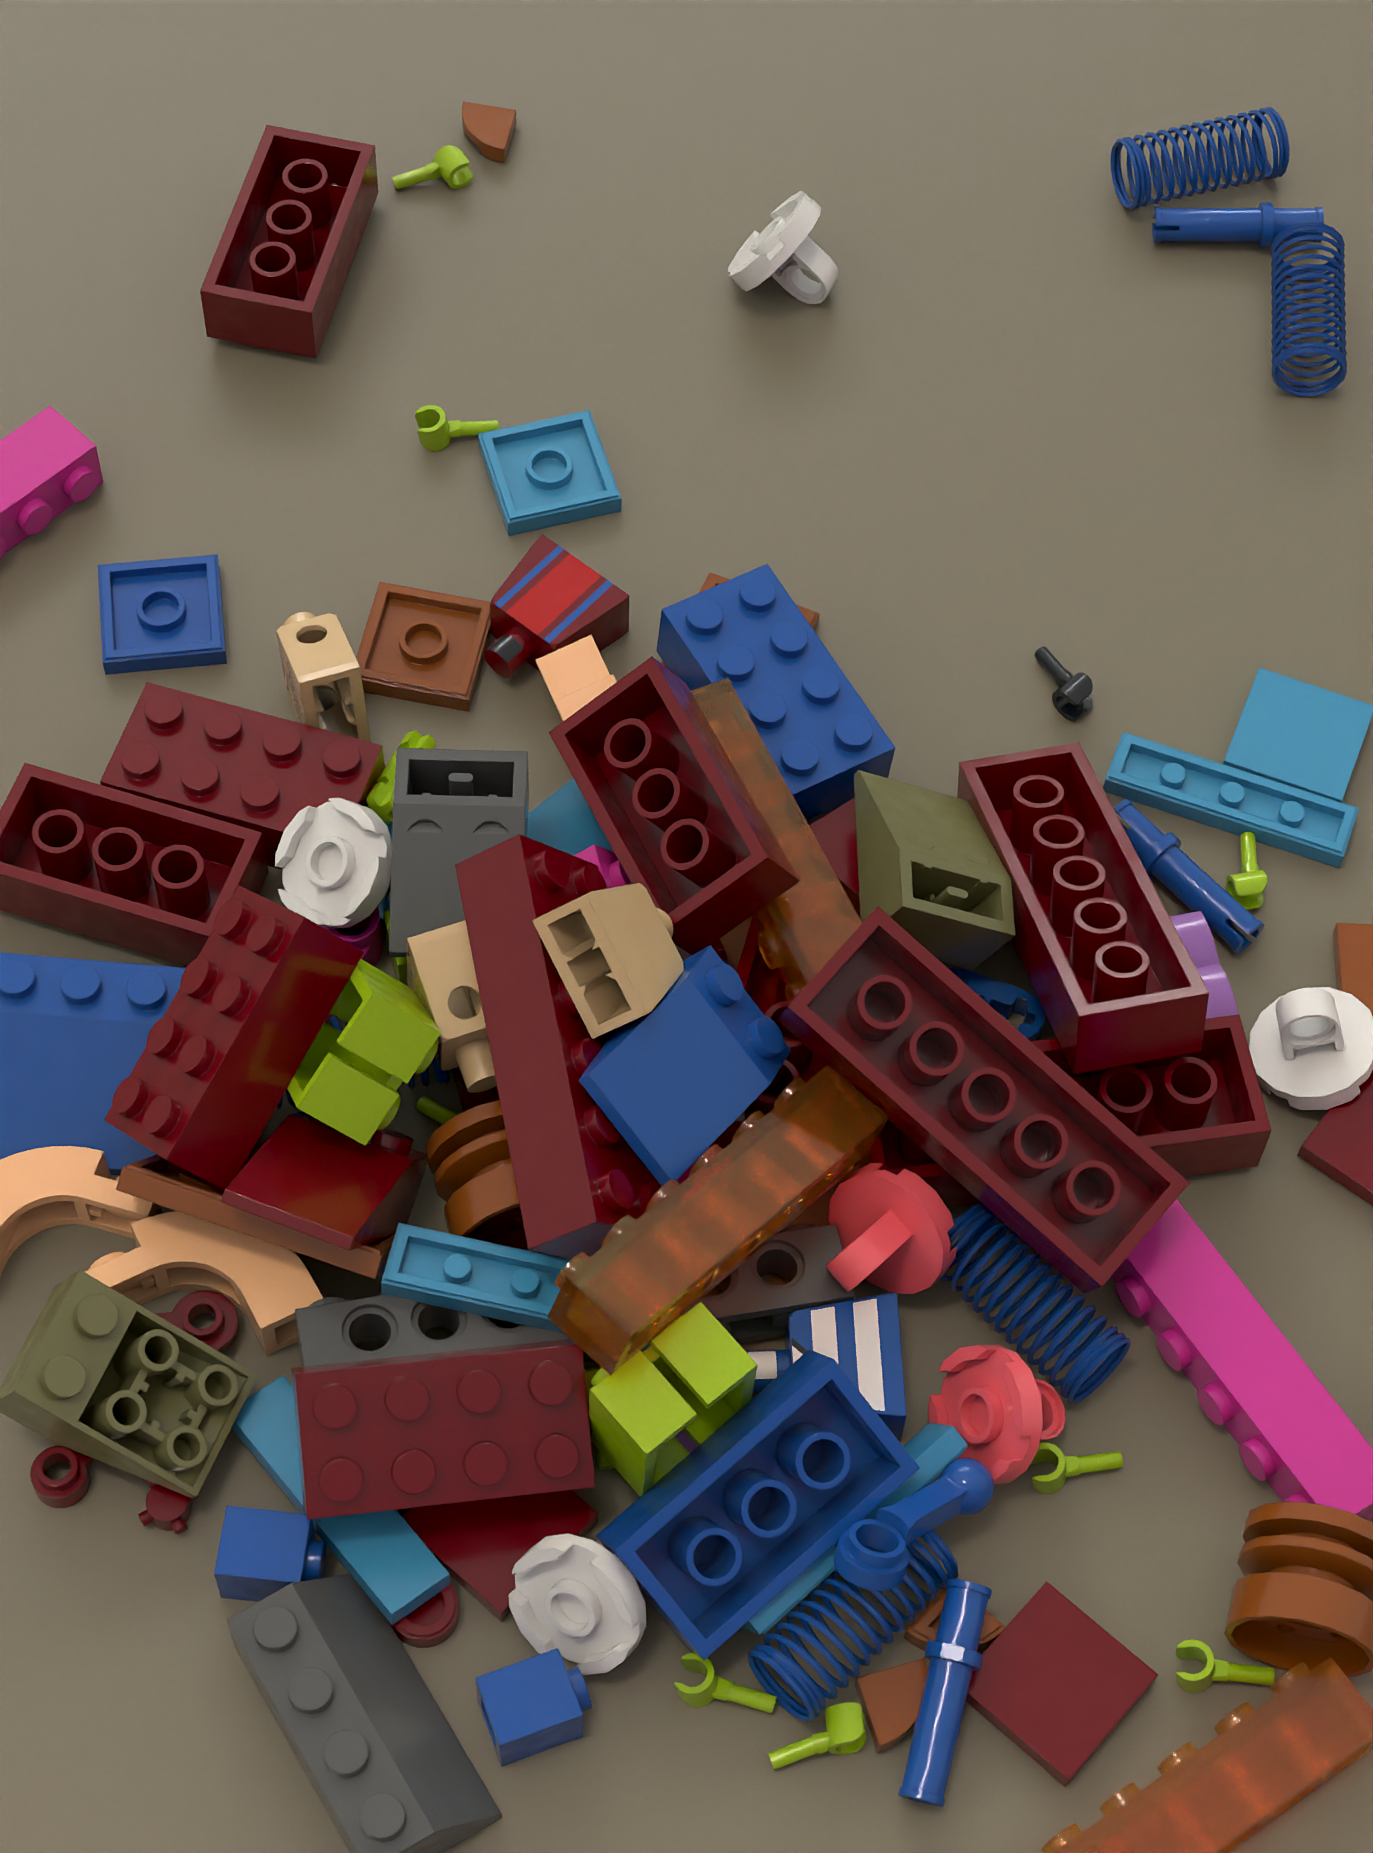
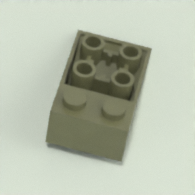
M858 770L854 774L861 924L878 906L940 962L974 970L1015 936L1011 878L969 802L961 798Z
M78 1270L54 1287L0 1386V1413L51 1442L190 1498H195L258 1374L82 1270Z

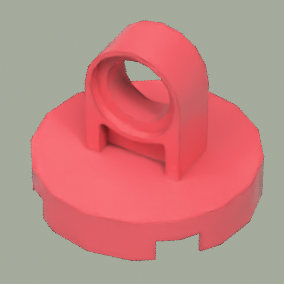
M870 1163L855 1170L842 1181L830 1199L829 1225L836 1224L843 1250L825 1268L847 1293L864 1279L891 1293H918L931 1287L939 1280L956 1258L957 1247L950 1250L951 1243L947 1233L954 1226L952 1215L938 1193L917 1174L903 1169L898 1175H895L886 1170H879L883 1165L882 1163Z
M1000 1345L961 1347L947 1357L938 1372L948 1373L943 1380L941 1394L930 1395L928 1404L929 1423L954 1426L968 1444L965 1447L966 1451L957 1459L971 1458L981 1462L990 1471L994 1484L1011 1483L1027 1471L1039 1449V1444L1057 1437L1064 1428L1066 1420L1065 1408L1060 1395L1046 1381L1035 1379L1031 1369L1012 1350Z

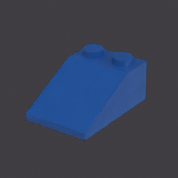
M711 945L683 960L684 971L651 1012L613 1031L579 1079L582 1086L663 1189L673 1184L771 1084L791 1051L785 1043L782 1032L777 1024L762 1013L743 988L742 981L737 972L730 965L722 961Z

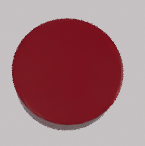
M450 1583L437 1595L394 1625H391L398 1638L404 1643L417 1648L433 1647L447 1640L455 1631L460 1617L459 1599L455 1588Z

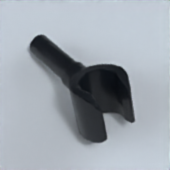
M1040 647L1034 656L1059 686L1052 694V702L1064 718L1075 721L1093 705L1092 699L1089 697L1093 690L1092 680L1084 673L1078 672L1073 676L1070 671L1061 665L1047 647Z

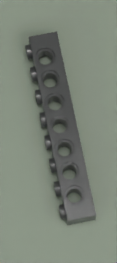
M798 1223L782 1229L779 1233L754 1237L743 1233H735L723 1236L714 1243L685 1248L679 1244H668L647 1254H642L609 1267L610 1269L669 1281L661 1319L676 1310L684 1315L699 1302H702L739 1344L785 1337L788 1314L796 1310L854 1300L855 1298L854 1290L852 1289L847 1293L825 1268L843 1250L836 1224L816 1227L810 1223ZM776 1274L785 1278L789 1283L779 1286L771 1285L765 1282L761 1276ZM704 1284L712 1285L723 1293L717 1296H705L697 1292L694 1287ZM381 1293L378 1296L349 1301L341 1297H328L315 1301L309 1307L295 1309L301 1367L573 1339L582 1343L584 1369L602 1367L620 1354H624L629 1359L639 1351L522 1324L516 1328L503 1329L492 1323L495 1320L494 1318ZM443 1327L451 1330L454 1335L447 1339L434 1340L428 1338L423 1333L431 1328ZM366 1338H376L386 1343L385 1346L375 1351H364L355 1346L357 1342Z

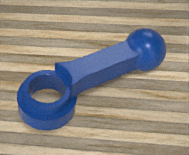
M971 1458L954 1460L946 1466L935 1482L895 1505L878 1508L875 1519L857 1521L849 1529L845 1530L838 1540L835 1551V1568L848 1582L867 1590L884 1591L897 1587L903 1581L910 1556L907 1546L910 1542L958 1514L973 1515L986 1508L994 1493V1481L990 1471L981 1462ZM867 1548L875 1549V1550H878V1551H880V1552H882V1553L875 1552V1551H871V1550H869V1549H867Z

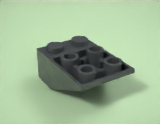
M397 748L392 822L389 957L407 958V938L465 920L455 864L518 834L527 837L529 809L528 751Z

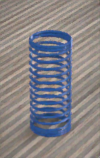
M1272 107L1260 108L1259 111L1250 110L1248 114L1241 112L1237 116L1227 115L1225 119L1217 117L1214 121L1204 120L1202 124L1200 122H1193L1191 126L1181 125L1179 129L1177 127H1170L1168 131L1158 130L1156 134L1154 132H1147L1145 136L1135 135L1133 139L1130 137L1117 139L1112 146L1110 156L1112 180L1120 202L1127 209L1133 210L1140 206L1146 207L1149 201L1152 204H1158L1160 199L1169 202L1172 196L1175 199H1181L1183 194L1192 197L1195 191L1198 194H1204L1206 189L1215 192L1218 186L1221 189H1227L1229 184L1238 187L1240 182L1249 184L1252 179L1256 182H1261L1263 177L1266 179L1282 177L1288 167L1290 147L1286 127L1280 114ZM1265 114L1269 115L1277 133L1279 143V160L1276 137L1274 135L1273 129L1269 121L1265 117ZM1248 120L1252 124V140L1246 128ZM1237 123L1241 128L1240 141L1235 131ZM1263 123L1271 139L1273 169L1267 159L1265 142L1262 136ZM1225 125L1230 131L1229 145L1223 133ZM1214 128L1218 133V149L1212 137ZM1202 131L1207 136L1206 150L1201 140ZM1191 133L1196 140L1195 155L1189 142ZM1160 135H1164L1163 141L1159 137ZM1179 136L1184 142V160L1178 145ZM1168 138L1173 145V165L1166 147ZM1137 140H1141L1140 146L1136 143ZM1156 141L1161 147L1162 171L1155 151ZM1246 141L1248 144L1250 154V164L1246 152ZM1234 143H1235L1236 149H1237V154H1238V159H1239V167H1238L1237 160H1236V156H1235ZM1145 144L1150 151V172L1143 153ZM1123 145L1127 150V176L1134 202L1126 191L1122 177L1121 151ZM1223 147H1224V150H1225V155H1226V160H1227V168H1226L1225 159H1224ZM1212 151H1213V155H1214L1216 171H1215L1214 163H1213V159H1212ZM1201 155H1202V160H1203V165H1204V172H1203V167H1202V163H1201ZM1256 164L1261 173L1260 176L1255 175ZM1132 165H1133L1134 175H1135V184H1134L1133 174H1132ZM1232 165L1238 177L1237 181L1232 180ZM1244 165L1249 174L1248 179L1243 177ZM1209 169L1215 182L1214 186L1209 185ZM1221 169L1226 179L1225 184L1220 182ZM1174 173H1175V177H1176L1177 183H1178V185H1179V187H1180V193H1179V194H1176V192L1174 191V188H1175ZM1186 173L1192 186L1191 191L1186 189ZM1198 173L1203 183L1202 189H1199L1197 186ZM1151 177L1157 192L1156 199H1153L1151 196ZM1163 177L1169 191L1168 196L1163 194Z
M1318 222L1293 224L1281 230L1273 239L1271 247V323L1273 326L1271 331L1273 336L1271 341L1273 346L1271 351L1273 355L1271 374L1277 386L1283 391L1296 396L1311 397L1325 394L1337 388L1344 381L1347 373V361L1345 358L1347 354L1345 349L1347 344L1345 340L1346 303L1344 300L1346 295L1344 290L1346 285L1344 281L1345 244L1342 235L1335 228ZM1305 230L1321 231L1335 239L1333 240L1322 235H1304L1293 238L1279 247L1286 237L1295 232ZM1306 239H1320L1331 243L1337 248V251L1323 245L1307 244L1294 247L1279 257V254L1285 247ZM1304 249H1322L1334 255L1333 258L1321 254H1305L1293 257L1286 262L1283 261L1286 256ZM1307 258L1329 261L1325 264L1290 265L1295 261ZM1334 274L1335 276L1332 278V277H1329L1328 275ZM1288 275V276H1290V277H1292V278H1290L1289 280H1286V279H1285V276ZM1322 278L1328 280L1324 283H1306L1301 285L1293 283L1295 280L1300 279L1314 280ZM1332 283L1335 285L1333 287L1327 286ZM1286 285H1289V286H1291L1292 288H1290V289L1287 290V289L1285 288V286H1286ZM1323 288L1328 290L1323 293L1296 294L1293 292L1298 289L1311 290ZM1331 293L1335 294L1333 297L1328 296ZM1286 295L1293 296L1289 299L1285 298ZM1297 299H1327V301L1322 303L1300 304L1293 302ZM1333 302L1335 305L1332 307L1328 304ZM1289 304L1293 307L1287 309L1285 306ZM1322 307L1328 309L1322 313L1294 312V310L1301 308L1311 309ZM1332 312L1335 313L1334 316L1327 315ZM1287 314H1290V315H1292L1293 317H1291V318L1288 319V318H1286L1285 316H1286ZM1316 317L1328 319L1319 323H1299L1294 321L1300 318ZM1331 322H1334V323H1335L1334 326H1330V325H1327V324H1329V323H1331ZM1288 323L1293 325L1291 328L1285 327ZM1323 327L1327 329L1323 332L1307 333L1294 331L1300 328ZM1334 332L1335 335H1334V336H1331V335H1328V333ZM1290 333L1294 336L1287 338L1285 335ZM1304 337L1327 338V340L1322 342L1304 343L1294 341ZM1332 341L1336 343L1333 346L1328 345V343ZM1288 343H1290V344H1293L1294 346L1288 348V347H1286L1285 345L1288 344ZM1327 354L1332 356L1324 361L1310 363L1288 358L1292 355L1315 357ZM1334 360L1337 363L1323 371L1302 372L1287 367L1283 361L1305 367L1321 366ZM1279 366L1292 374L1307 377L1324 375L1336 370L1339 366L1340 368L1336 374L1323 381L1303 382L1287 377L1279 369ZM1284 380H1286V381H1288V382H1290V383H1293V384H1295V385L1308 386V387L1317 386V387H1312V388L1296 387V386H1293V385H1290V384L1286 383Z
M983 1203L974 1205L954 1220V1226L947 1232L950 1243H952L965 1228L974 1222L951 1248L957 1247L956 1258L950 1267L960 1261L954 1274L947 1276L945 1273L941 1279L943 1281H951V1289L954 1292L962 1291V1300L973 1302V1310L976 1313L984 1312V1321L986 1323L995 1322L994 1331L998 1334L1006 1333L1005 1341L1008 1344L1017 1343L1016 1352L1020 1355L1028 1354L1027 1363L1030 1365L1039 1364L1038 1373L1041 1376L1050 1375L1049 1384L1053 1387L1061 1386V1395L1068 1399L1069 1403H1077L1098 1388L1121 1363L1129 1351L1131 1340L1126 1338L1124 1333H1118L1117 1326H1111L1100 1334L1107 1323V1317L1099 1316L1090 1322L1096 1312L1094 1305H1089L1078 1312L1085 1301V1296L1083 1294L1076 1295L1069 1300L1074 1291V1286L1066 1284L1059 1288L1063 1280L1061 1273L1054 1274L1048 1278L1052 1270L1050 1263H1044L1037 1267L1041 1260L1039 1253L1027 1256L1030 1250L1029 1244L1023 1242L1017 1245L1019 1236L1015 1232L1006 1235L1008 1226L1004 1222L995 1224L997 1216ZM1000 1230V1232L998 1233L996 1238L991 1242V1244L975 1260H973L970 1264L966 1266L970 1258L975 1254V1252L980 1248V1246L984 1244L994 1233ZM1011 1240V1242L1006 1247V1249L1001 1253V1255L987 1269H985L981 1274L977 1276V1274L980 1272L982 1267L988 1262V1260L1003 1245H1005L1008 1241ZM1022 1250L1020 1255L1011 1264V1266L999 1278H997L992 1284L989 1285L991 1280L996 1276V1274L1001 1270V1268L1013 1256H1015ZM1033 1261L1031 1265L1028 1267V1269L1022 1274V1276L1009 1289H1007L1003 1294H1001V1292L1010 1283V1281L1026 1265ZM971 1271L964 1285H956L958 1278ZM1042 1273L1034 1285L1018 1301L1011 1305L1024 1288ZM983 1280L976 1294L969 1297L967 1295L968 1290ZM1053 1283L1047 1293L1024 1314L1033 1301ZM995 1289L987 1304L979 1307V1300ZM1060 1296H1062L1060 1301L1050 1310V1312L1047 1313L1037 1324H1035L1038 1321V1319L1043 1315V1313ZM1006 1300L998 1315L990 1317L991 1309ZM1073 1305H1075V1306L1072 1308V1310L1065 1316V1318H1064L1056 1327H1054V1328L1048 1333V1331L1053 1327V1325H1054ZM1018 1309L1009 1325L1001 1328L1000 1323L1002 1319ZM1084 1317L1080 1324L1061 1343H1059L1064 1338V1336L1073 1328V1326ZM1030 1318L1021 1334L1016 1338H1011L1013 1330ZM1041 1329L1032 1345L1023 1349L1022 1344L1025 1339ZM1091 1330H1093V1332L1085 1339V1341L1075 1349V1347L1081 1342V1340ZM1054 1338L1043 1356L1033 1359L1035 1351ZM1066 1347L1055 1365L1045 1370L1044 1366L1047 1360ZM1077 1358L1066 1376L1056 1381L1055 1378L1058 1371ZM1106 1358V1360L1095 1370V1372L1091 1376H1089L1093 1372V1370Z
M933 1529L922 1535L921 1538L940 1558L947 1573H945L931 1552L916 1539L907 1546L910 1556L908 1566L927 1583L931 1594L919 1588L907 1572H905L902 1582L916 1594L920 1605L910 1600L898 1586L890 1589L903 1602L909 1612V1616L899 1611L881 1591L870 1590L875 1598L891 1612L898 1623V1627L887 1621L861 1594L856 1585L847 1580V1584L837 1580L839 1572L835 1569L831 1573L832 1579L825 1578L820 1583V1590L813 1589L809 1593V1601L802 1600L798 1604V1612L790 1611L788 1613L787 1623L779 1622L775 1626L776 1634L768 1633L764 1637V1645L756 1644L753 1650L749 1651L748 1662L755 1677L769 1694L777 1696L776 1702L799 1720L813 1722L815 1717L820 1715V1711L826 1709L824 1697L835 1700L837 1698L836 1686L847 1688L849 1686L847 1675L858 1677L860 1675L858 1664L869 1666L871 1664L870 1653L880 1655L882 1653L881 1642L891 1644L893 1642L892 1631L902 1633L904 1631L903 1620L913 1622L915 1620L914 1610L924 1611L926 1609L925 1599L935 1600L937 1598L936 1588L946 1589L947 1579H956L959 1576L958 1564L952 1552ZM867 1548V1549H869V1550H871V1551H875V1552L882 1553V1552H880V1551H878V1550L871 1549V1548ZM918 1551H920L927 1558V1560ZM828 1584H832L836 1595L826 1591ZM841 1589L861 1603L866 1611L880 1623L887 1637L875 1631L854 1610ZM817 1595H821L825 1606L815 1602ZM831 1601L851 1615L857 1624L867 1632L876 1648L864 1642L844 1622ZM806 1606H810L815 1618L804 1613L803 1609ZM820 1612L834 1621L854 1641L865 1659L853 1653L834 1634ZM795 1617H799L804 1629L794 1625L792 1620ZM809 1623L825 1634L848 1659L853 1670L846 1667L830 1653L818 1639ZM783 1628L788 1629L793 1641L781 1635ZM797 1634L811 1643L830 1662L842 1681L831 1675L817 1662ZM772 1639L777 1640L782 1652L770 1646ZM787 1646L798 1653L815 1669L831 1693L817 1684L805 1672ZM763 1661L777 1671L788 1687L804 1702L805 1706L796 1701L783 1689L767 1670Z

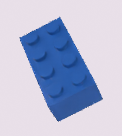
M768 564L662 609L657 653L667 668L687 684L709 724L714 722L721 732L718 740L728 756L733 755L780 831L786 830L821 812L827 815L855 797L854 774L858 770L888 778L895 746Z
M809 1349L600 1531L596 1537L632 1573L641 1593L679 1640L705 1660L837 1543L845 1530L849 1529L855 1522L864 1519L919 1470L920 1467L833 1358Z

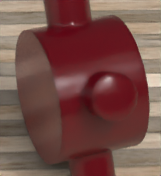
M158 1484L149 1485L151 1489L146 1496L147 1510L138 1514L141 1523L144 1526L153 1523L161 1530H174L175 1534L185 1532L188 1529L186 1522L191 1514L190 1502L197 1499L198 1495L195 1498H190Z

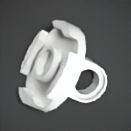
M799 191L789 197L770 214L774 220L760 234L755 230L745 241L728 267V272L731 273L729 276L744 291L757 287L768 277L772 276L797 300L807 304L823 302L838 280L839 271L831 257L808 236L820 216L821 207L803 191ZM800 269L809 271L814 276H816L821 283L811 280L806 275H804Z
M338 797L329 798L331 802H325L317 808L307 806L300 810L285 828L275 853V866L283 868L282 882L285 890L278 889L281 901L288 909L327 929L348 928L369 917L381 901L385 902L391 891L392 840L387 825L374 810Z
M1330 987L1301 988L1280 996L1260 1013L1250 1032L1249 1051L1260 1086L1268 1094H1271V1090L1276 1096L1288 1099L1289 1106L1299 1110H1327L1353 1100L1360 1094L1359 1086L1369 1078L1373 1071V1016L1370 1009L1352 994Z
M569 1533L546 1536L515 1563L512 1574L516 1573V1588L508 1595L509 1608L520 1632L539 1654L558 1648L562 1657L579 1663L577 1666L581 1674L590 1675L609 1672L622 1663L638 1646L646 1628L645 1600L632 1573L599 1540L594 1541Z

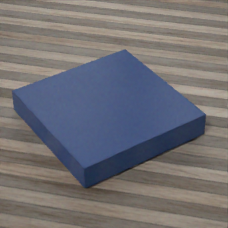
M218 554L98 565L102 660L105 675L227 664Z

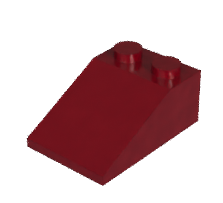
M305 1112L289 1114L225 1188L221 1203L350 1251L392 1236L396 1233L398 1223H408L428 1162L426 1154L411 1149L414 1139L403 1133L387 1128L383 1130L377 1129L365 1146Z

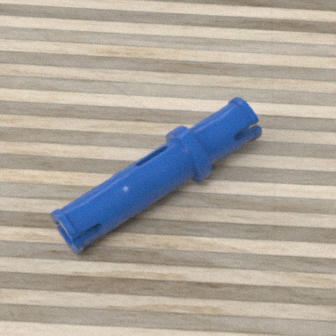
M1260 202L1258 208L1154 207L1153 219H1156V223H1152L1153 243H1160V241L1257 242L1258 247H1271L1273 239L1280 231L1293 224L1303 222L1324 224V213L1322 207L1274 208L1271 202ZM1312 230L1295 232L1286 237L1282 242H1287L1304 235L1323 236V232ZM1306 239L1297 242L1321 243L1322 240Z
M1129 799L1121 801L1113 808L1116 814L1130 826V829H1128L1121 822L1148 876H1155L1192 912L1201 911L1208 926L1231 947L1235 954L1244 951L1252 942L1234 927V923L1249 936L1252 935L1255 938L1259 936L1265 926L1261 920H1257L1214 879L1193 862L1180 849L1181 841L1172 832L1162 833L1134 807Z
M947 1579V1591L935 1641H928L926 1644L924 1657L930 1660L918 1716L914 1725L903 1783L898 1792V1795L903 1798L938 1807L944 1806V1793L956 1742L960 1733V1725L972 1671H980L983 1655L978 1653L977 1649L988 1599L991 1598L992 1590L986 1586L960 1579Z

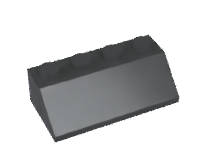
M350 1573L291 1583L227 1619L237 1653L349 1853H444L502 1818L496 1803L391 1624Z

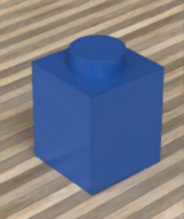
M226 1505L214 1571L221 1598L259 1602L291 1583L323 1577L326 1541L316 1539L313 1519L307 1520L306 1515L302 1513Z
M558 1648L475 1678L477 1701L501 1767L583 1737L582 1712L592 1708L590 1696L580 1669L577 1666L566 1670Z

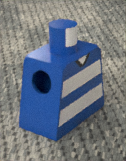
M897 1293L881 1294L796 1310L788 1314L784 1350H747L749 1356L758 1364L753 1392H761L809 1349L833 1358L898 1441H901L907 1415Z

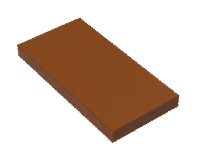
M158 1154L124 1166L116 1187L117 1191L373 1279L384 1274L395 1236L394 1234L350 1251L221 1203L225 1190L169 1162Z

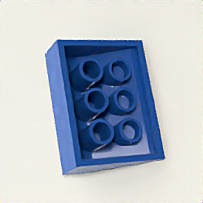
M0 952V1159L43 1147H86L104 1151L110 1175L120 1176L124 1166L156 1155L155 1152L104 1121L112 1107V1100L117 1087L124 1079L129 1077L146 1048V1041L151 1028L165 1015L180 988L181 977L186 968Z

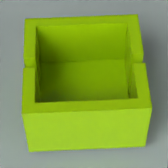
M360 959L330 1012L348 1024L341 1032L324 1022L287 1089L298 1109L366 1146L377 1129L383 1130L395 1117L401 1102V1097L397 1092L401 1083H408L414 1073H422L432 1062L438 1049V1037L441 1031L412 988Z
M699 1302L684 1315L678 1310L669 1313L648 1333L646 1340L651 1344L649 1348L644 1352L639 1350L629 1359L624 1354L617 1355L608 1361L594 1375L591 1381L594 1386L590 1389L589 1397L591 1441L640 1497L690 1454L676 1439L675 1435L683 1430L699 1446L752 1399L758 1364L702 1302Z

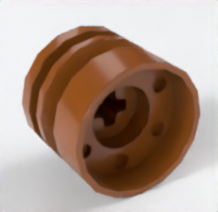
M500 1100L475 1106L452 1117L436 1129L425 1145L426 1158L430 1172L434 1174L437 1195L447 1202L444 1206V1216L449 1234L549 1255L529 1250L527 1246Z
M1292 1501L1266 1503L1250 1510L1245 1520L1242 1535L1245 1543L1239 1553L1237 1562L1245 1577L1238 1579L1232 1589L1224 1631L1230 1645L1249 1658L1270 1667L1300 1675L1323 1678H1347L1371 1672L1373 1669V1522L1351 1512L1333 1507Z

